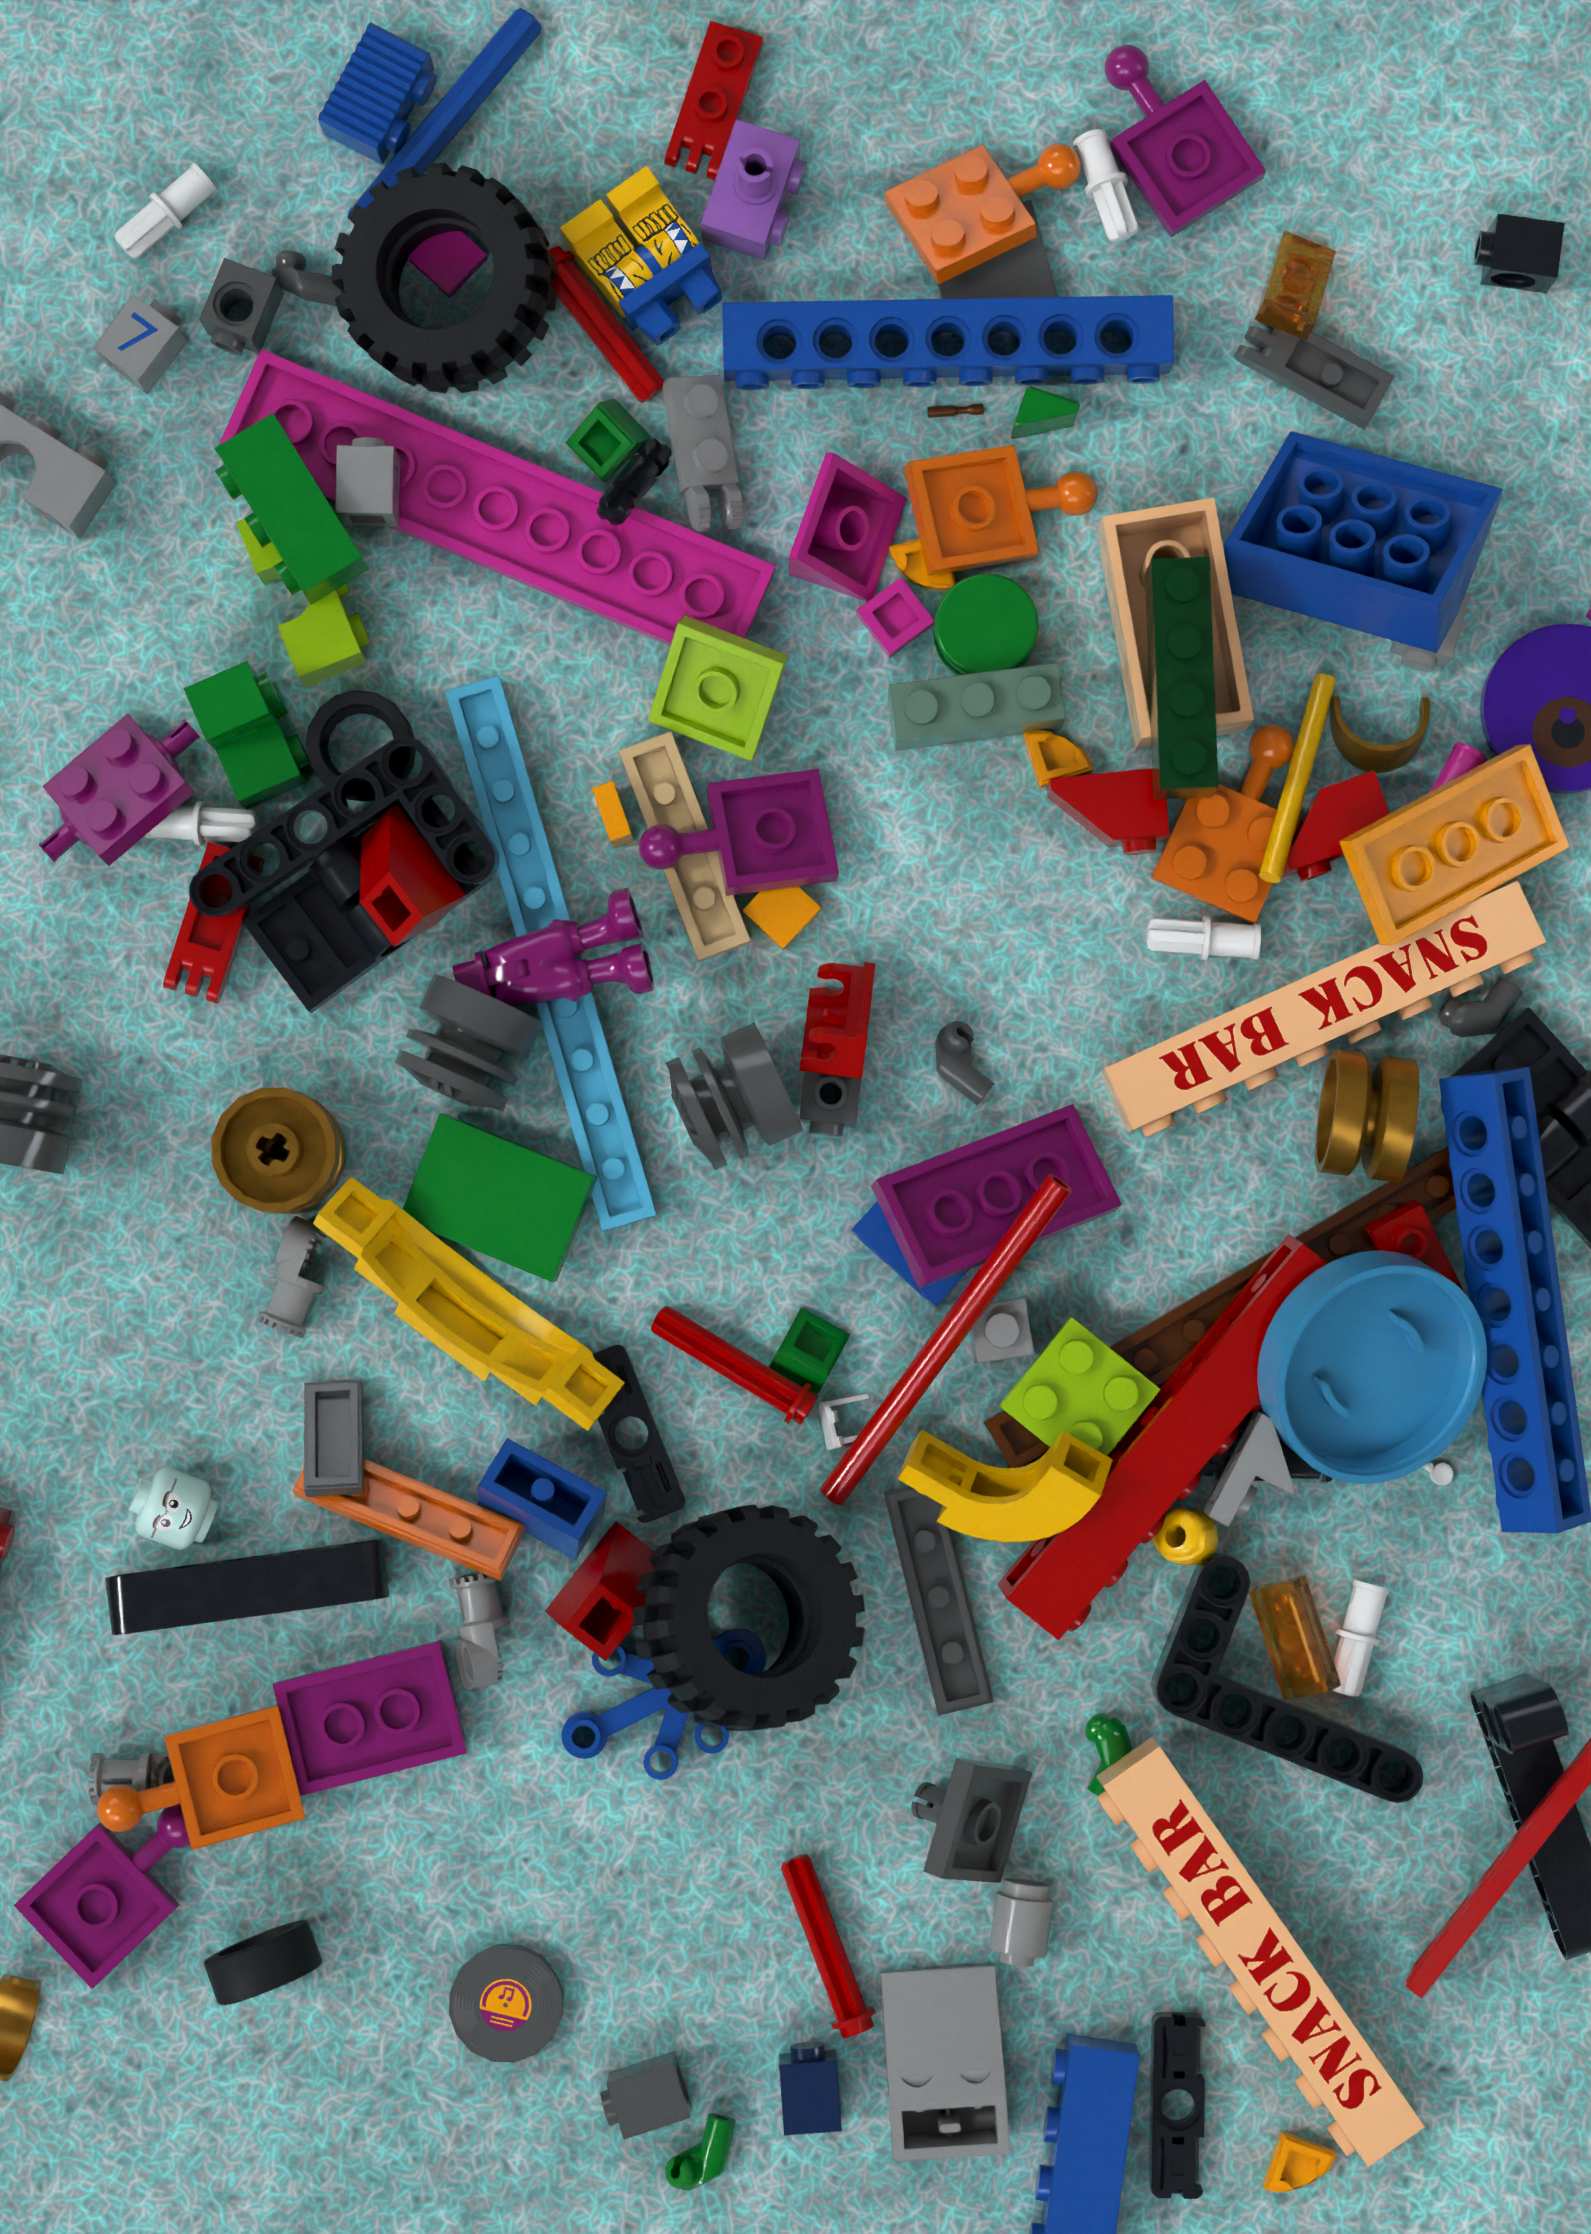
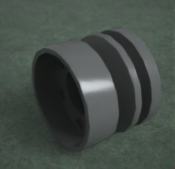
M434 974L419 1008L427 1016L440 1024L436 1034L409 1029L406 1037L428 1048L426 1056L423 1059L406 1051L399 1050L394 1063L405 1068L419 1084L470 1107L494 1108L504 1112L509 1099L487 1088L490 1078L493 1077L507 1084L516 1085L519 1078L498 1063L500 1056L503 1052L528 1058L543 1023L491 996L454 980Z
M755 1023L721 1037V1047L726 1064L717 1068L714 1067L700 1047L692 1050L702 1073L695 1078L689 1080L679 1057L666 1062L670 1073L672 1099L693 1145L711 1162L715 1171L728 1165L718 1144L720 1140L730 1136L740 1159L749 1156L743 1130L753 1125L769 1146L803 1131L787 1090Z
M0 1055L1 1164L64 1175L71 1138L48 1129L46 1126L48 1117L75 1116L77 1107L52 1102L51 1100L53 1090L80 1093L82 1079L68 1076L51 1064Z

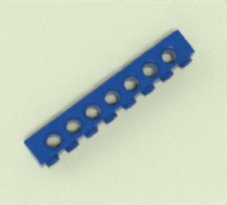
M1173 295L722 303L724 381H735V387L741 390L766 389L769 387V381L791 380V387L796 389H818L825 386V380L847 379V386L852 388H874L881 385V379L903 378V385L907 387H930L937 384V378L959 377V384L962 386L976 387L992 384V377L1014 376L1015 384L1025 386L1048 383V376H1071V383L1091 385L1104 382V375H1126L1127 382L1147 384L1160 381V374H1169L1174 364ZM1108 330H1118L1127 337L1129 349L1119 354L1111 353L1102 346L1100 335ZM1052 331L1065 332L1071 337L1074 349L1062 355L1052 353L1046 347L1044 337ZM955 332L962 343V350L954 356H943L937 353L931 343L934 337L941 333ZM997 332H1007L1016 339L1018 349L1010 355L996 354L989 347L988 338ZM834 334L841 335L849 341L851 349L841 358L828 357L821 351L819 346L824 338ZM885 334H896L903 338L907 349L900 356L887 357L878 351L875 345L876 341ZM782 335L793 341L795 350L787 358L774 359L765 352V343L771 337Z
M1530 1067L1481 1071L1439 1079L1441 1110L1445 1120L1449 1149V1167L1452 1172L1456 1199V1219L1461 1235L1465 1264L1464 1276L1468 1286L1469 1299L1479 1314L1486 1336L1487 1368L1481 1394L1484 1401L1488 1429V1448L1492 1458L1496 1487V1505L1499 1509L1502 1532L1560 1533L1591 1522V1508Z

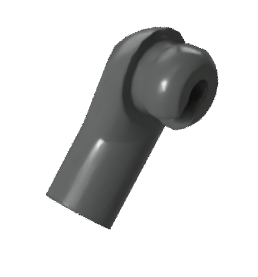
M1500 977L1483 1001L1463 1003L1458 998L1446 1001L1440 1009L1439 1020L1442 1025L1450 1028L1452 1034L1459 1037L1488 1035L1501 1025L1523 992L1512 982Z

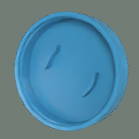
M1366 1251L1344 1256L1326 1264L1305 1278L1288 1295L1275 1313L1263 1339L1259 1354L1257 1384L1261 1406L1264 1414L1273 1421L1280 1440L1322 1474L1336 1480L1359 1484L1379 1483L1403 1477L1418 1470L1440 1455L1455 1440L1469 1421L1476 1408L1485 1381L1487 1368L1486 1336L1479 1314L1467 1295L1455 1283L1424 1262L1409 1255L1391 1251Z

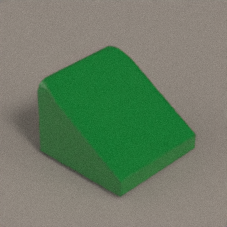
M1032 386L1030 388L1027 387L1013 426L1011 438L1016 439L1073 427L1080 404L1077 401Z
M610 399L598 403L565 443L602 482H606L637 453L646 440L652 437L616 399Z
M800 1308L769 1368L802 1387L808 1382L812 1385L810 1391L819 1394L851 1334Z

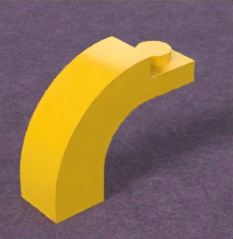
M921 1430L911 1443L898 1479L919 1493L940 1503L942 1508L936 1522L950 1529L990 1541L1026 1542L1060 1533L1082 1519L1101 1497L1113 1459L1067 1432L1062 1431L1048 1451L1037 1461L1017 1468H998L980 1463L926 1431Z

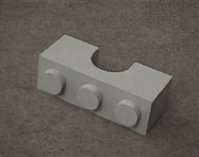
M0 392V461L14 454H25L33 457L36 466L35 475L22 498L34 511L80 539L116 485L115 481L104 470L108 462L82 444H79L75 451L58 441L62 433L39 416L33 414L29 421L11 411L15 403Z

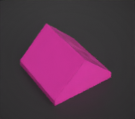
M826 452L789 555V575L868 602L873 597L907 498L835 453Z

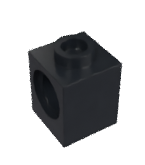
M1497 214L1488 231L1479 232L1476 242L1474 265L1483 266L1480 284L1547 293L1558 278L1565 223Z

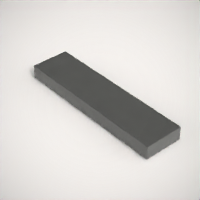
M911 1486L883 1492L938 1716L994 1702L952 1530L936 1522L942 1505L930 1497L919 1493Z

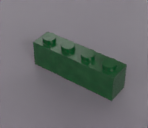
M1210 557L1151 559L1145 572L1153 800L1211 798L1218 788Z

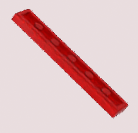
M1591 1738L1411 1967L1405 1980L1407 1982L1405 1986L1421 1999L1590 1785Z

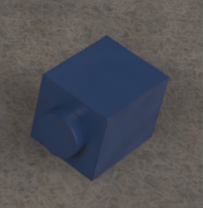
M801 2042L791 2045L790 2053L779 2054L784 2136L842 2131L837 2051L825 2050L824 2043Z

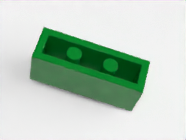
M273 413L214 448L224 464L215 470L216 474L233 500L243 494L253 513L244 519L262 548L272 542L283 560L274 565V568L291 595L302 590L312 605L369 570L363 557Z

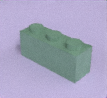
M1058 663L889 684L888 704L895 751L1023 735V732L1034 730H1061L1066 719Z

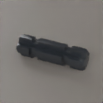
M656 438L648 439L637 451L639 455L633 456L612 482L614 487L608 488L599 499L600 506L597 508V514L602 520H608L613 526L624 523L631 514L630 509L638 505L656 482L655 477L660 476L669 465L668 458L672 453L667 444H660Z

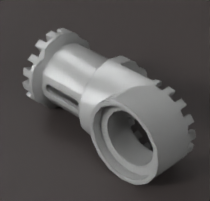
M294 1216L289 1223L276 1255V1263L279 1265L275 1276L279 1280L266 1311L259 1312L256 1319L273 1328L277 1326L276 1329L280 1331L285 1326L283 1332L299 1338H304L306 1329L303 1327V1323L315 1294H322L325 1285L305 1277V1274L311 1268L309 1264L314 1262V1259L309 1258L310 1255H317V1252L312 1249L314 1246L320 1247L321 1245L316 1240L317 1238L322 1240L324 1232L313 1225L312 1222Z
M479 1572L475 1573V1579L471 1574L449 1579L450 1588L457 1590L463 1624L458 1627L460 1639L455 1644V1663L460 1680L468 1690L497 1684L502 1681L503 1670L498 1671V1669L503 1668V1662L497 1663V1659L502 1658V1655L498 1653L499 1645L496 1643L494 1630L510 1625L509 1616L502 1615L496 1585L497 1579L483 1573L479 1574Z
M93 1753L89 1769L94 1772H88V1777L94 1778V1781L88 1782V1787H94L90 1788L88 1792L91 1805H97L101 1795L107 1789L116 1785H127L136 1791H141L167 1784L166 1774L171 1765L168 1753H142L139 1759H106L103 1753ZM114 1779H132V1780H114Z

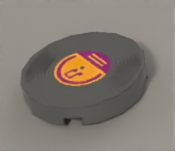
M498 1944L477 1953L461 1967L450 1990L449 2016L457 2037L472 2053L491 2062L515 2063L536 2055L552 2040L563 2016L564 1992L555 1971L541 1954L522 1945Z

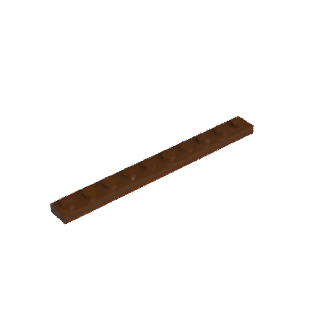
M1448 1146L1406 1170L1401 1182H1386L1296 1235L1294 1238L1306 1245L1328 1264L1351 1254L1376 1251L1365 1226L1412 1200H1416L1422 1205L1430 1223H1433L1457 1208L1452 1172L1449 1167ZM1275 1249L1109 1346V1348L1156 1386L1160 1385L1171 1376ZM1004 1410L983 1421L1010 1468L1022 1467L1047 1452L1050 1448Z

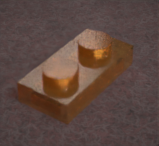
M1285 230L1276 247L1255 320L1307 341L1317 320L1336 251Z
M1306 1575L1264 1584L1249 1590L1283 1699L1288 1700L1325 1693L1341 1686Z

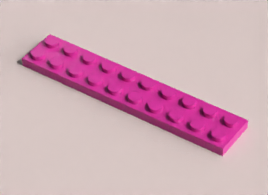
M263 349L259 352L219 445L273 413L327 501L336 505L337 445H352L353 439L361 437L382 439L386 441V446H394L400 459L399 527H387L671 646L677 624L683 615L746 639L776 571V566L638 507L630 509L631 514L624 523L613 526L608 520H602L597 514V508L600 506L599 499L604 493Z

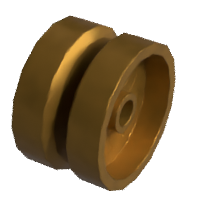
M1338 1049L1332 1051L1323 1079L1316 1127L1315 1165L1317 1172L1349 1176L1356 1168L1362 1154V1165L1368 1179L1401 1182L1411 1155L1418 1113L1419 1068L1416 1060L1385 1056L1377 1064L1371 1079V1067L1365 1053Z
M286 1087L259 1088L238 1097L221 1114L211 1138L212 1165L221 1186L239 1203L269 1214H298L319 1205L337 1187L346 1165L345 1138L336 1118L320 1102ZM280 1142H286L283 1148L290 1151L284 1162L274 1159L272 1155L273 1148Z

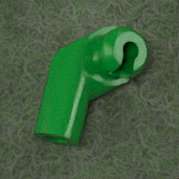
M1102 1713L1092 1716L1085 1729L1087 1739L1096 1743L1101 1763L1087 1787L1089 1791L1097 1796L1103 1793L1105 1789L1096 1776L1133 1750L1126 1726L1118 1718H1110Z
M708 2114L702 2142L679 2153L667 2162L665 2176L668 2183L674 2188L692 2190L721 2175L726 2166L736 2120L719 2114Z

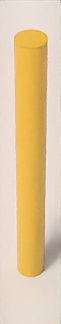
M1319 673L1314 676L1259 877L1266 882L1279 883L1283 876L1336 684V679L1328 674Z

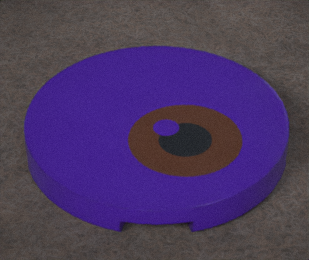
M1578 624L1545 626L1516 640L1504 651L1490 669L1480 700L1481 725L1490 750L1494 751L1498 756L1516 745L1530 744L1548 792L1568 794L1591 790V627Z

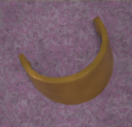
M1332 696L1330 703L1331 733L1336 748L1350 764L1365 772L1373 770L1375 773L1391 772L1405 765L1419 750L1429 723L1430 701L1428 697H1421L1419 704V729L1413 736L1396 744H1373L1354 735L1342 719L1339 696Z
M4 1974L0 1979V2080L9 2081L17 2071L30 2038L40 1998L39 1982L11 1974Z

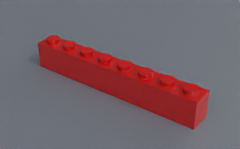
M1288 1234L1161 1386L1158 1394L1108 1454V1457L1113 1460L1101 1497L1082 1519L1066 1530L1050 1537L1033 1540L998 1582V1587L1009 1602L1058 1641L1067 1630L1073 1632L1084 1623L1092 1608L1091 1601L1104 1586L1109 1588L1122 1577L1128 1566L1126 1559L1140 1543H1148L1158 1534L1165 1521L1163 1515L1177 1498L1183 1500L1193 1492L1201 1479L1200 1470L1213 1455L1219 1456L1232 1445L1238 1434L1236 1427L1250 1410L1256 1412L1262 1408L1258 1392L1257 1369L1259 1354L1267 1329L1283 1301L1305 1278L1325 1266L1327 1263L1291 1235Z

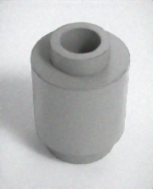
M1004 1878L1003 1890L996 1892L989 1945L990 1949L1000 1952V1962L1014 1966L1032 1967L1034 1965V1958L1046 1957L1053 1900L1048 1898V1884L1027 1879Z

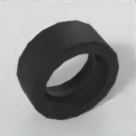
M354 690L335 695L317 710L308 726L305 747L310 766L324 785L342 774L331 762L328 746L330 735L334 728L346 717L356 714L373 715L385 722L392 732L393 739L399 737L415 739L412 726L394 702L375 692ZM414 748L401 750L393 761V769L402 780L407 779L414 767L416 749ZM367 780L353 782L346 793V800L369 802L375 799L374 788Z
M306 1920L291 1922L254 1935L213 1954L204 1961L207 1975L219 2005L241 2002L269 1992L312 1972L322 1964V1958L309 1923Z

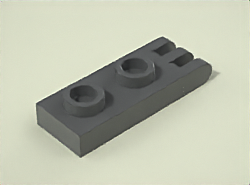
M1260 307L1255 319L1263 326L1273 330V332L1270 334L1261 328L1250 326L1244 337L1249 343L1262 349V352L1259 353L1247 346L1239 345L1234 358L1243 365L1365 430L1395 376L1274 310Z

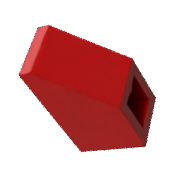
M1374 770L1321 788L1313 796L1292 840L1282 878L1297 873L1300 882H1304L1333 871L1330 862L1345 857L1339 841L1390 814Z
M398 805L390 808L361 839L360 903L394 947L437 925L466 896Z
M615 1521L550 1603L545 1612L564 1630L606 1661L634 1626L632 1625L633 1608L644 1606L645 1595L639 1594L636 1588L641 1574L653 1572L655 1569L649 1560L654 1551Z

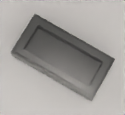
M361 1380L304 1383V1491L306 1497L364 1494L363 1385Z

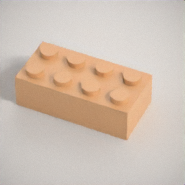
M1215 498L1102 516L1097 529V537L1135 750L1151 747L1145 572L1151 559L1210 557L1216 735L1221 736L1246 731L1253 722L1254 717Z

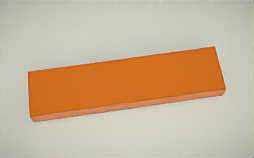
M364 1459V1494L306 1497L304 1491V1468L293 1487L294 1495L298 1498L502 1581L525 1533V1525L366 1459Z

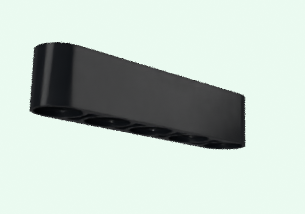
M382 1539L105 1577L112 1635L167 1629L389 1597Z

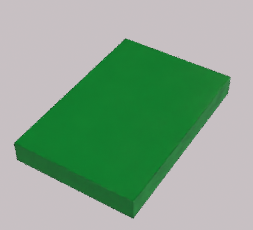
M440 1113L403 1210L435 1234L550 1282H557L598 1176L446 1113Z

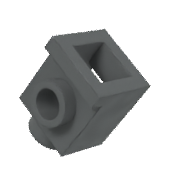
M805 1072L799 1121L810 1123L809 1133L843 1137L844 1127L855 1128L861 1078ZM830 1083L837 1085L842 1092L840 1101L832 1105L824 1103L819 1095L821 1088Z

